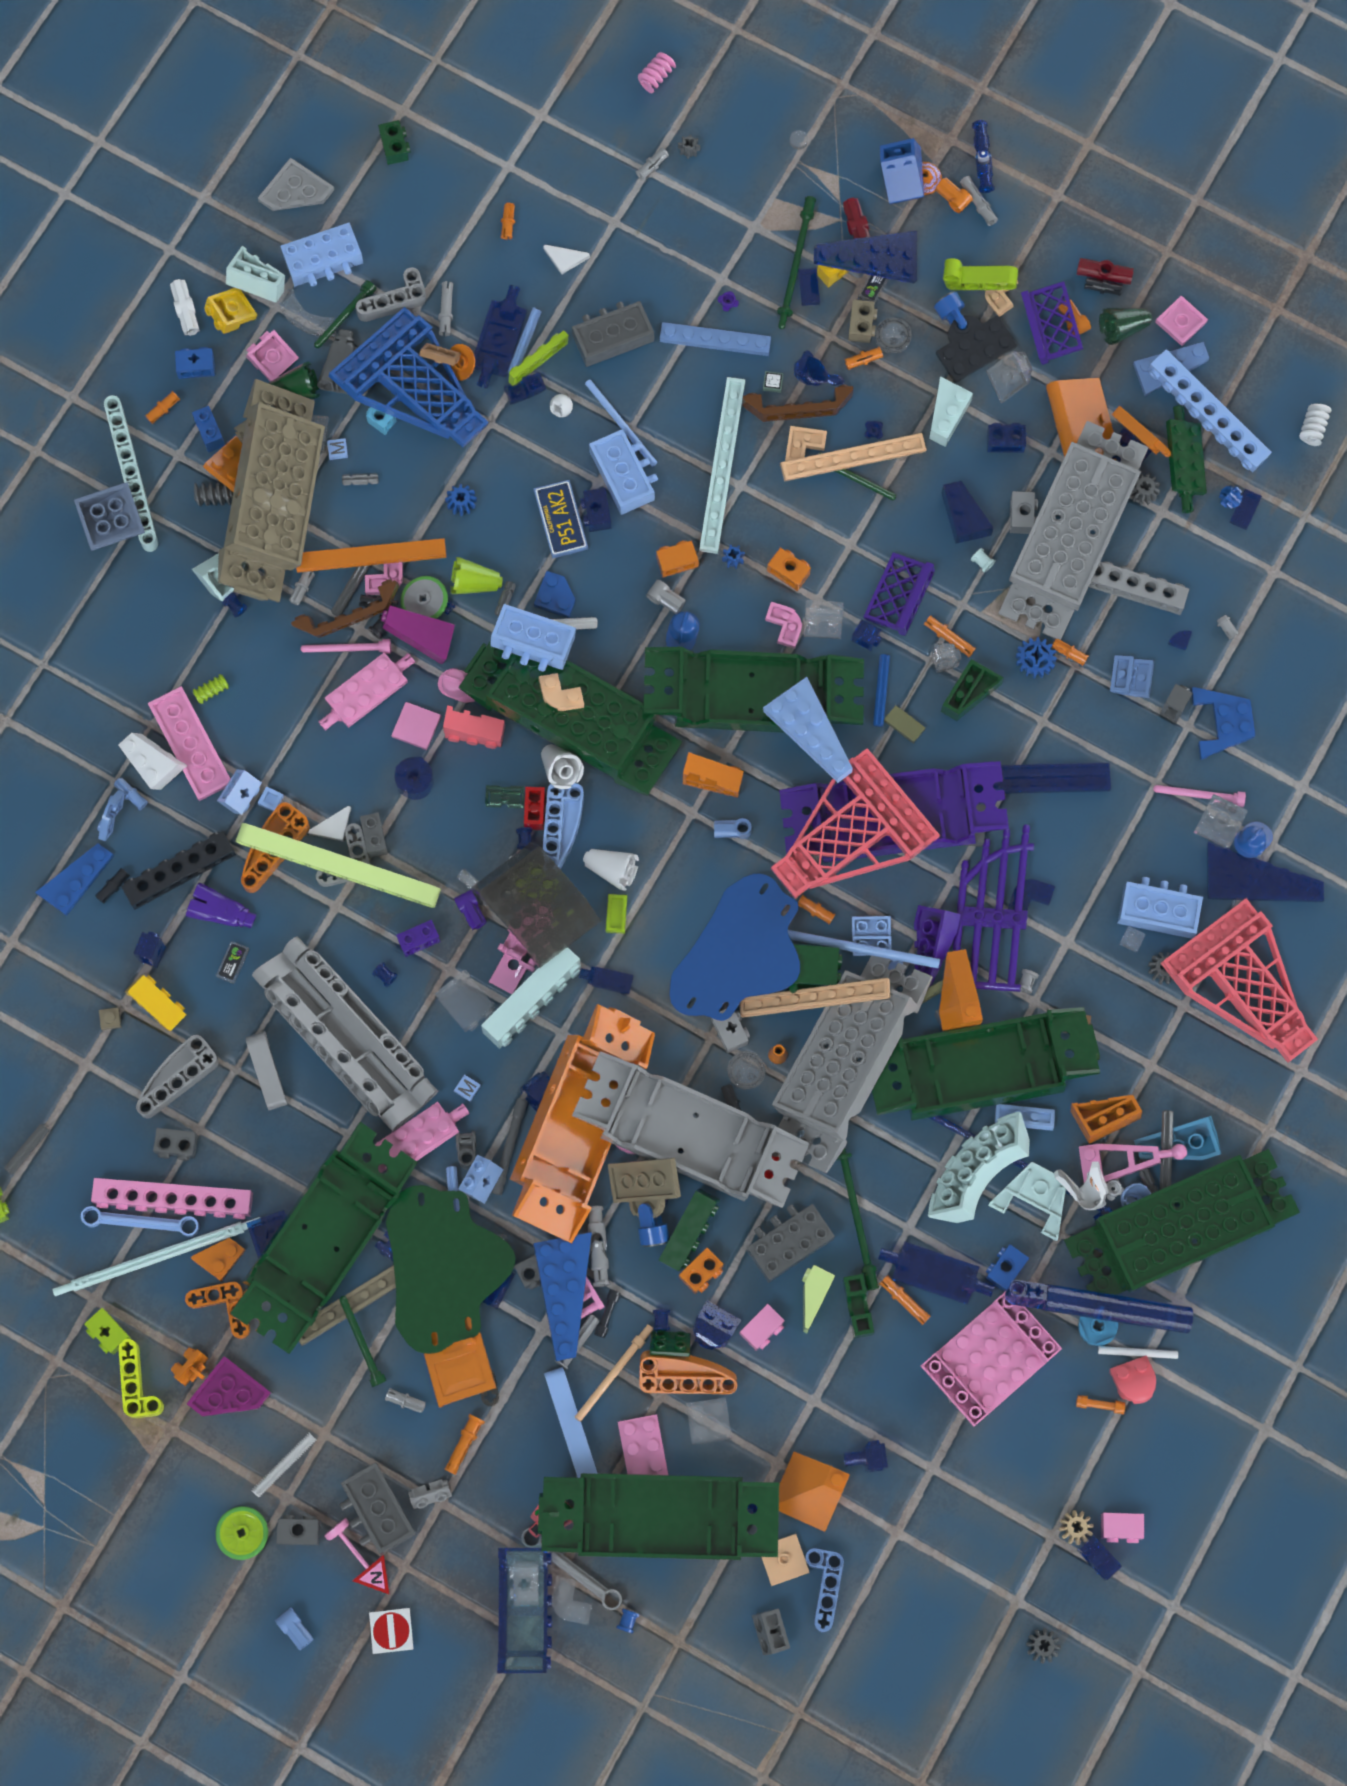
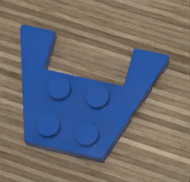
M1197 687L1191 688L1193 706L1213 705L1217 740L1199 741L1200 760L1255 737L1250 699Z

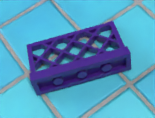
M1064 281L1032 292H1028V290L1021 292L1042 365L1049 363L1048 360L1083 350ZM1062 288L1063 294L1060 299L1052 296L1054 290ZM1042 294L1046 296V299L1041 305L1035 302L1034 296ZM1050 298L1058 302L1053 310L1045 307ZM1060 304L1068 307L1065 315L1056 312ZM1043 309L1051 313L1047 321L1040 318ZM1054 315L1062 318L1058 327L1050 323ZM1065 320L1073 325L1069 332L1061 329ZM1048 326L1056 329L1051 338L1044 334ZM1059 331L1067 335L1063 343L1054 340ZM1072 337L1077 340L1078 345L1069 347L1066 343ZM1052 343L1061 346L1058 352L1050 354L1049 348Z
M893 552L863 618L896 630L899 634L906 636L935 573L934 564L929 562L925 564ZM895 559L903 561L904 567L894 570L893 563ZM914 566L920 567V573L912 576L909 569ZM907 570L909 578L899 581L897 573ZM894 575L897 582L887 586L886 578ZM911 581L913 588L904 592L901 585ZM899 586L902 594L892 597L889 590ZM887 591L890 598L879 602V594ZM904 597L905 605L897 608L894 601ZM892 602L895 610L884 613L882 606ZM879 607L882 615L877 617L871 616V611ZM897 613V623L888 622L886 617Z

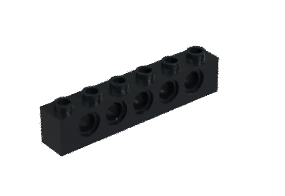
M223 831L220 833L215 832L209 836V839L193 844L191 849L187 851L182 850L174 858L161 861L154 869H146L141 873V876L126 880L121 887L131 906L136 910L236 856L225 833ZM209 848H217L215 853H207ZM194 856L200 857L197 863H191V858ZM176 866H183L180 872H173ZM159 875L166 876L163 881H156ZM142 884H148V888L145 891H140L139 888Z

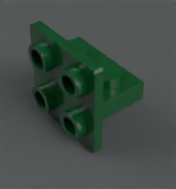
M652 1331L650 1355L689 1357L691 1333L684 1331Z

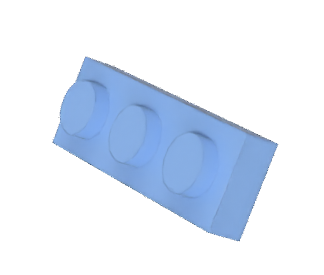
M1004 1104L996 1105L995 1123L998 1122L997 1119L1020 1112L1026 1128L1051 1131L1054 1129L1055 1110Z

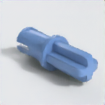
M118 778L115 781L114 786L118 790L125 792V799H129L139 810H142L148 804V801L137 792V789L131 787L123 778Z

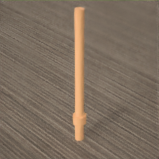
M647 1324L639 1336H635L631 1341L632 1345L575 1415L578 1421L581 1422L635 1352L643 1347L646 1343V1338L654 1330L650 1325Z

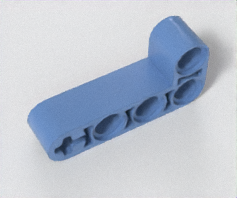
M813 1548L805 1555L806 1564L809 1567L823 1570L814 1627L819 1632H827L833 1625L844 1560L839 1553ZM812 1552L817 1553L820 1557L819 1562L816 1564L809 1561V1554ZM832 1556L837 1557L840 1561L839 1566L836 1568L829 1565V1558ZM829 1576L836 1580V1585L833 1588H829L825 1584V1579ZM823 1597L832 1599V1606L830 1608L822 1606L821 1601ZM819 1610L831 1612V1616L826 1615L825 1620L829 1622V1625L825 1626L824 1629L821 1628V1624H818V1620L823 1618V1613L819 1614Z

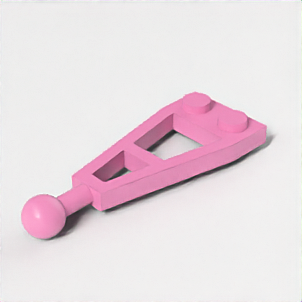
M1093 1144L1079 1147L1084 1183L1087 1180V1173L1090 1171L1092 1162H1099L1102 1175L1107 1183L1160 1164L1161 1158L1174 1157L1177 1160H1181L1187 1155V1149L1182 1144H1176L1172 1149L1159 1151L1158 1146ZM1100 1151L1127 1152L1129 1167L1104 1176ZM1134 1152L1153 1153L1154 1159L1136 1165Z

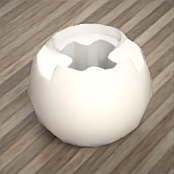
M555 395L550 401V410L552 414L558 417L568 416L573 409L572 400L566 395Z

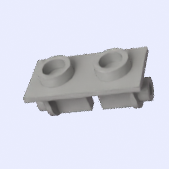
M440 1479L429 1483L431 1489L429 1491L423 1485L413 1488L412 1491L408 1492L413 1509L424 1508L428 1504L442 1502L452 1497L447 1479Z

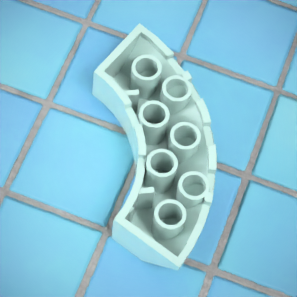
M1020 1112L999 1118L997 1123L989 1127L984 1126L978 1135L974 1138L971 1136L961 1145L963 1148L955 1157L952 1156L945 1166L944 1174L936 1182L938 1186L935 1194L932 1193L929 1204L928 1216L930 1218L954 1223L973 1220L978 1200L991 1179L1009 1164L1029 1156L1030 1139Z

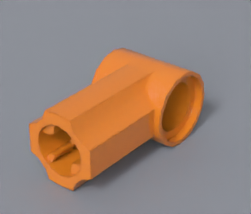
M943 178L935 188V191L949 202L950 207L957 213H960L973 201L968 191L965 189L960 190L948 178Z
M1070 300L1079 335L1091 329V324L1085 315H1081L1075 304ZM1063 304L1058 308L1059 313L1065 315L1068 307ZM1065 320V322L1067 323V329L1068 331H1070L1073 325L1071 322Z

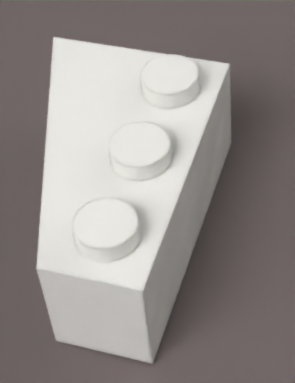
M131 733L118 745L150 789L161 790L188 766L176 759L172 754L164 751L159 745L143 734Z

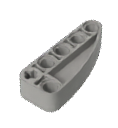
M193 1035L168 1056L150 1078L136 1105L138 1113L143 1118L147 1119L155 1116L218 1067V1057L200 1035ZM195 1042H202V1046L199 1049H193ZM207 1057L212 1059L210 1064L205 1060ZM192 1068L198 1069V1073L195 1076H189V1071ZM182 1080L181 1087L173 1088L175 1081ZM166 1092V1098L158 1100L159 1093ZM145 1104H150L151 1109L148 1112H142V1107Z

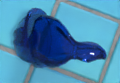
M809 350L804 351L802 357L794 364L795 377L805 385L819 386L823 383H829L836 386L845 384V380L841 376L829 374L821 360L814 357Z

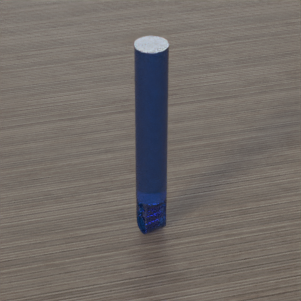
M1022 1280L1012 1281L1005 1292L1006 1301L1012 1305L1185 1334L1190 1332L1193 1323V1308L1176 1304Z

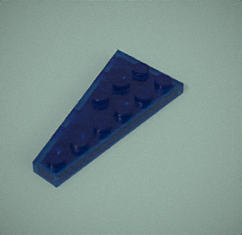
M917 231L816 244L814 246V264L914 284L917 281Z
M1210 842L1207 843L1208 899L1244 900L1247 898V900L1324 901L1323 881L1290 872L1288 869L1273 866L1271 863L1256 858L1243 857L1238 853L1232 852L1230 849L1215 846V844Z

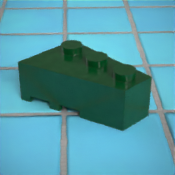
M971 659L943 703L941 712L958 721L1001 686L1004 677Z

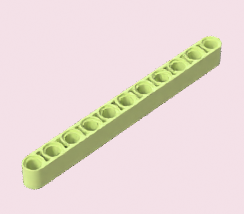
M246 823L241 824L235 841L241 845L431 908H435L441 891L436 886Z

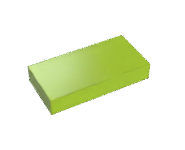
M608 894L606 933L625 934L627 895Z

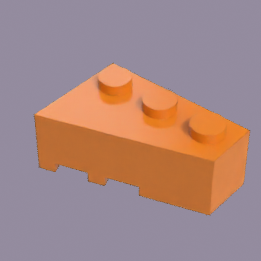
M688 752L683 771V784L738 798L744 771L738 767L727 766Z
M1133 1095L1113 1097L1101 1101L1092 1100L1080 1104L1072 1103L1070 1110L1089 1144L1141 1119L1142 1110Z

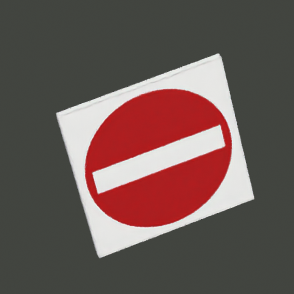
M410 1608L369 1613L373 1654L413 1649Z

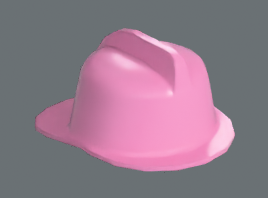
M449 669L441 674L438 680V687L442 694L464 703L475 701L459 689V685L467 673L459 669Z

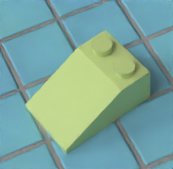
M813 1265L812 1269H807L802 1280L805 1282L803 1287V1332L805 1333L808 1332L835 1275Z

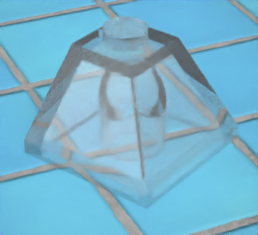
M1012 351L986 371L1001 403L1030 383L1032 366L1025 352Z

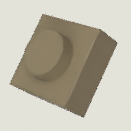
M118 1007L99 1010L101 1030L121 1028L120 1010Z

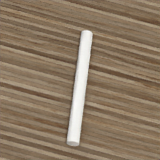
M1098 1346V1354L1140 1357L1147 1355V1357L1178 1359V1351Z

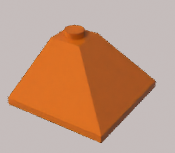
M793 1452L779 1484V1512L825 1532L850 1474Z

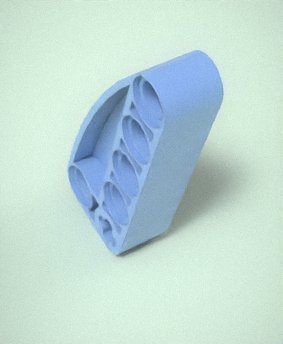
M577 783L571 785L572 787L569 789H558L552 784L547 789L542 871L553 877L558 874L564 865L579 829L584 792L582 786ZM554 790H559L557 796L554 795ZM573 791L580 792L578 797H572L570 794ZM558 808L560 812L554 815L550 813V810ZM551 826H556L558 831L551 833L548 829ZM549 845L557 846L555 851L547 850ZM548 863L556 865L552 870L546 869L545 866Z

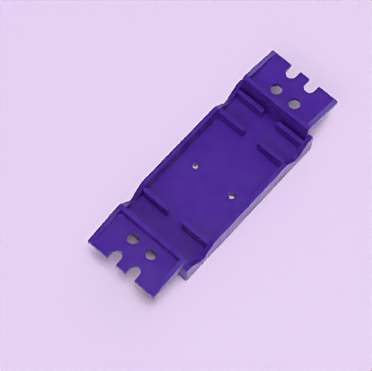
M1001 761L962 764L950 770L932 768L889 774L940 834V837L924 850L976 844L975 833L1009 829L1007 808L998 809L995 806L998 801L1005 800L1004 790L997 791L993 788L995 783L1003 782ZM842 781L833 786L826 799L836 811H839L857 796ZM813 783L779 790L781 809L792 811L791 817L782 818L783 828L794 829L792 836L785 837L786 855L794 845L829 784ZM976 785L983 786L981 793L974 791ZM979 803H983L986 806L982 812L976 809ZM825 804L821 806L810 825L813 827V830L833 815ZM855 807L854 816L865 817L866 808ZM803 808H811V813L804 815L802 813ZM852 809L845 815H852ZM868 811V817L874 818L872 814ZM840 818L839 827L850 829L851 819ZM853 820L852 829L864 830L865 821ZM837 821L830 826L837 827ZM867 821L866 830L878 832V823ZM825 830L824 839L835 840L836 831ZM838 831L837 840L849 842L850 833ZM822 832L815 838L822 839ZM852 833L851 842L863 843V834ZM865 835V843L875 835ZM890 836L883 837L868 849L873 856L903 853ZM810 841L809 851L820 852L821 843ZM823 843L822 852L834 853L835 844ZM837 845L836 854L847 855L848 846ZM850 846V854L859 847ZM861 854L856 859L866 858L868 856L866 854ZM822 856L824 863L833 862V857ZM835 858V861L844 860L843 858Z

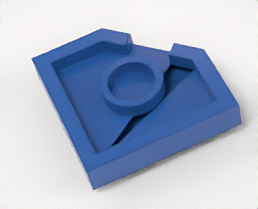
M546 571L534 602V607L570 618L576 600L565 577Z

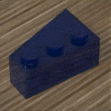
M958 481L944 484L941 494L955 544L992 536L994 527L963 482Z

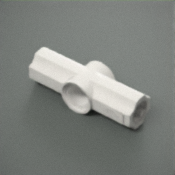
M174 280L170 287L184 335H195L200 330L185 280Z

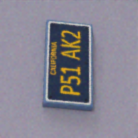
M570 480L534 488L552 559L588 550Z

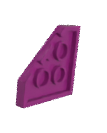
M224 1356L187 1402V1405L202 1417L256 1410L263 1405L271 1392Z

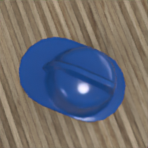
M683 611L672 617L666 635L668 647H684L688 650L694 647L700 626L699 620L694 614Z
M1261 822L1247 824L1234 839L1236 851L1243 857H1257L1273 841L1272 831Z

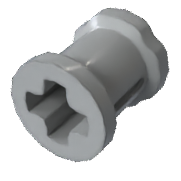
M1022 969L1023 975L1019 982L1021 984V991L1031 994L1034 981L1038 979L1039 975L1031 970Z

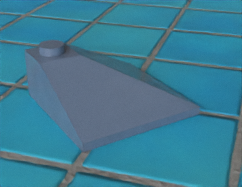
M128 482L74 500L91 551L145 533Z

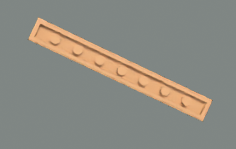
M918 433L784 461L780 463L785 482L923 453L927 449L923 434Z
M888 978L799 989L796 993L784 991L750 996L740 1002V1015L744 1018L889 999L890 980Z

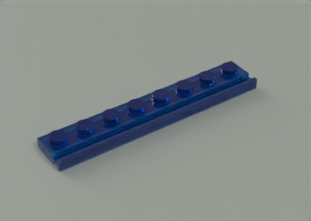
M1110 763L1001 765L1003 782L995 783L993 788L997 791L1004 790L1005 794L1111 791ZM976 785L974 791L981 793L983 786Z

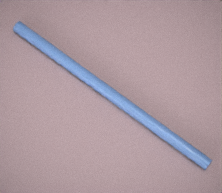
M787 930L790 939L794 941L834 947L840 950L933 968H939L940 959Z

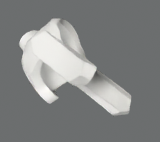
M1092 1162L1090 1171L1087 1173V1180L1080 1188L1061 1169L1054 1172L1055 1179L1068 1190L1085 1210H1096L1106 1205L1105 1199L1108 1194V1188L1099 1162Z

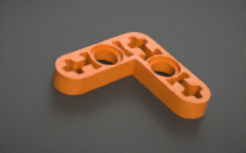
M237 1282L195 1289L186 1294L185 1302L193 1309L226 1303L232 1334L238 1339H244L250 1333L249 1324L246 1325L241 1322L243 1328H246L243 1331V1335L235 1332L238 1329V1322L233 1323V1320L238 1319L230 1314L232 1308L243 1294V1289ZM232 1286H234L236 1289H239V1291L236 1292V1296H233L231 1293L225 1294L227 1298L223 1299V1292L221 1288H224L225 1292L230 1291ZM212 1290L219 1291V1298L215 1301L209 1299V1293ZM202 1292H205L206 1303H204L203 1299L197 1300L195 1305L193 1302H189V1299L193 1297L192 1295L195 1294L197 1297H203Z

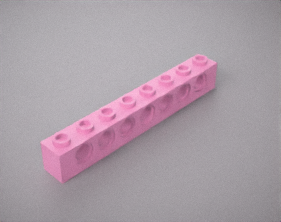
M94 1178L91 1202L96 1204L97 1208L107 1209L109 1205L116 1206V1209L128 1210V1207H134L136 1211L147 1212V1209H155L157 1213H167V1210L175 1211V1214L186 1215V1212H194L196 1216H206V1213L214 1214V1217L218 1218L233 1215L235 1219H245V1216L251 1217L253 1193L251 1190ZM117 1190L118 1196L115 1199H109L110 1192ZM131 1192L138 1193L134 1201L128 1199ZM156 1193V1201L148 1202L149 1195ZM176 1195V1202L168 1204V1197ZM195 1196L197 1199L196 1203L191 1206L187 1205L188 1198ZM210 1198L216 1199V1204L213 1207H207L206 1205L207 1200ZM235 1200L236 1204L233 1208H226L227 1201Z

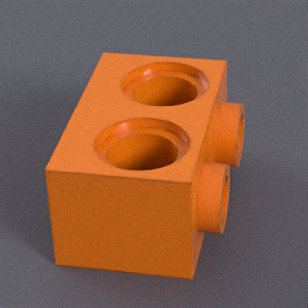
M706 1248L679 1274V1278L695 1294L698 1291L702 1293L709 1286L707 1282L711 1278L716 1279L722 1274L724 1264ZM706 1261H713L715 1268L707 1270L704 1267ZM697 1274L701 1277V1282L693 1284L690 1281V1277Z

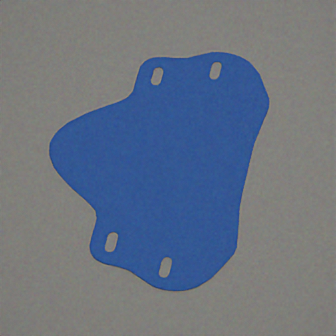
M752 874L743 877L724 891L709 923L691 951L671 975L670 999L671 1004L677 1011L688 1016L704 1015L715 1020L724 1021L732 1016L744 998L782 991L797 980L800 973V961L787 930L798 911V903L794 898L785 894L773 878L764 874ZM768 883L769 886L765 893L759 894L762 886ZM786 905H790V909L787 912V914L785 916H782L781 912L784 909V907ZM692 997H695L696 1002L692 1008L688 1009L687 1004ZM728 1002L729 1005L725 1012L720 1013L719 1010L722 1005Z

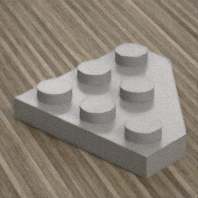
M290 158L260 194L258 201L272 211L324 204L335 189L334 186Z

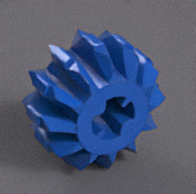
M461 483L459 488L452 486V491H447L448 497L445 498V502L448 503V510L453 509L454 515L458 511L460 516H463L464 511L470 514V509H475L476 507L474 504L477 502V497L474 496L475 491L470 490L468 485L463 488Z

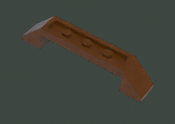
M840 385L834 389V402L824 400L821 403L805 402L800 405L789 403L784 406L769 405L763 408L761 394L749 393L743 396L742 405L762 422L835 416L852 398L853 386Z
M392 579L383 581L382 585L378 587L382 602L377 600L371 602L370 606L365 609L362 607L352 610L350 615L342 614L335 617V621L330 623L325 621L318 624V628L315 627L312 617L305 614L295 617V621L291 622V625L313 636L322 638L379 615L384 610L387 611L394 600L399 584L395 580L392 581Z

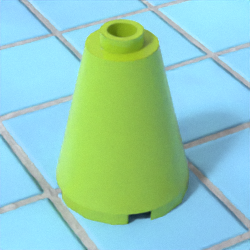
M456 557L451 575L454 587L450 586V593L467 594L497 591L498 588L502 587L503 577H500V573L461 557Z

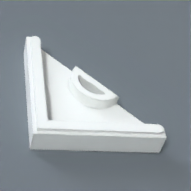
M550 245L543 246V249L561 274L566 273L590 258L589 253Z
M347 806L309 830V835L344 841L351 807Z

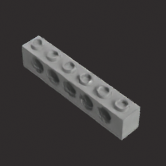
M1107 561L1100 562L1096 570L1100 575H1094L1089 585L1090 588L1181 615L1189 592V588H1185L1182 584H1172L1163 578L1149 577L1148 574L1143 572L1136 573L1127 567L1113 566L1112 563ZM1109 576H1115L1118 580L1112 581ZM1132 581L1136 586H1129L1127 582ZM1145 587H1151L1154 591L1148 592ZM1168 592L1172 597L1167 598L1163 593Z

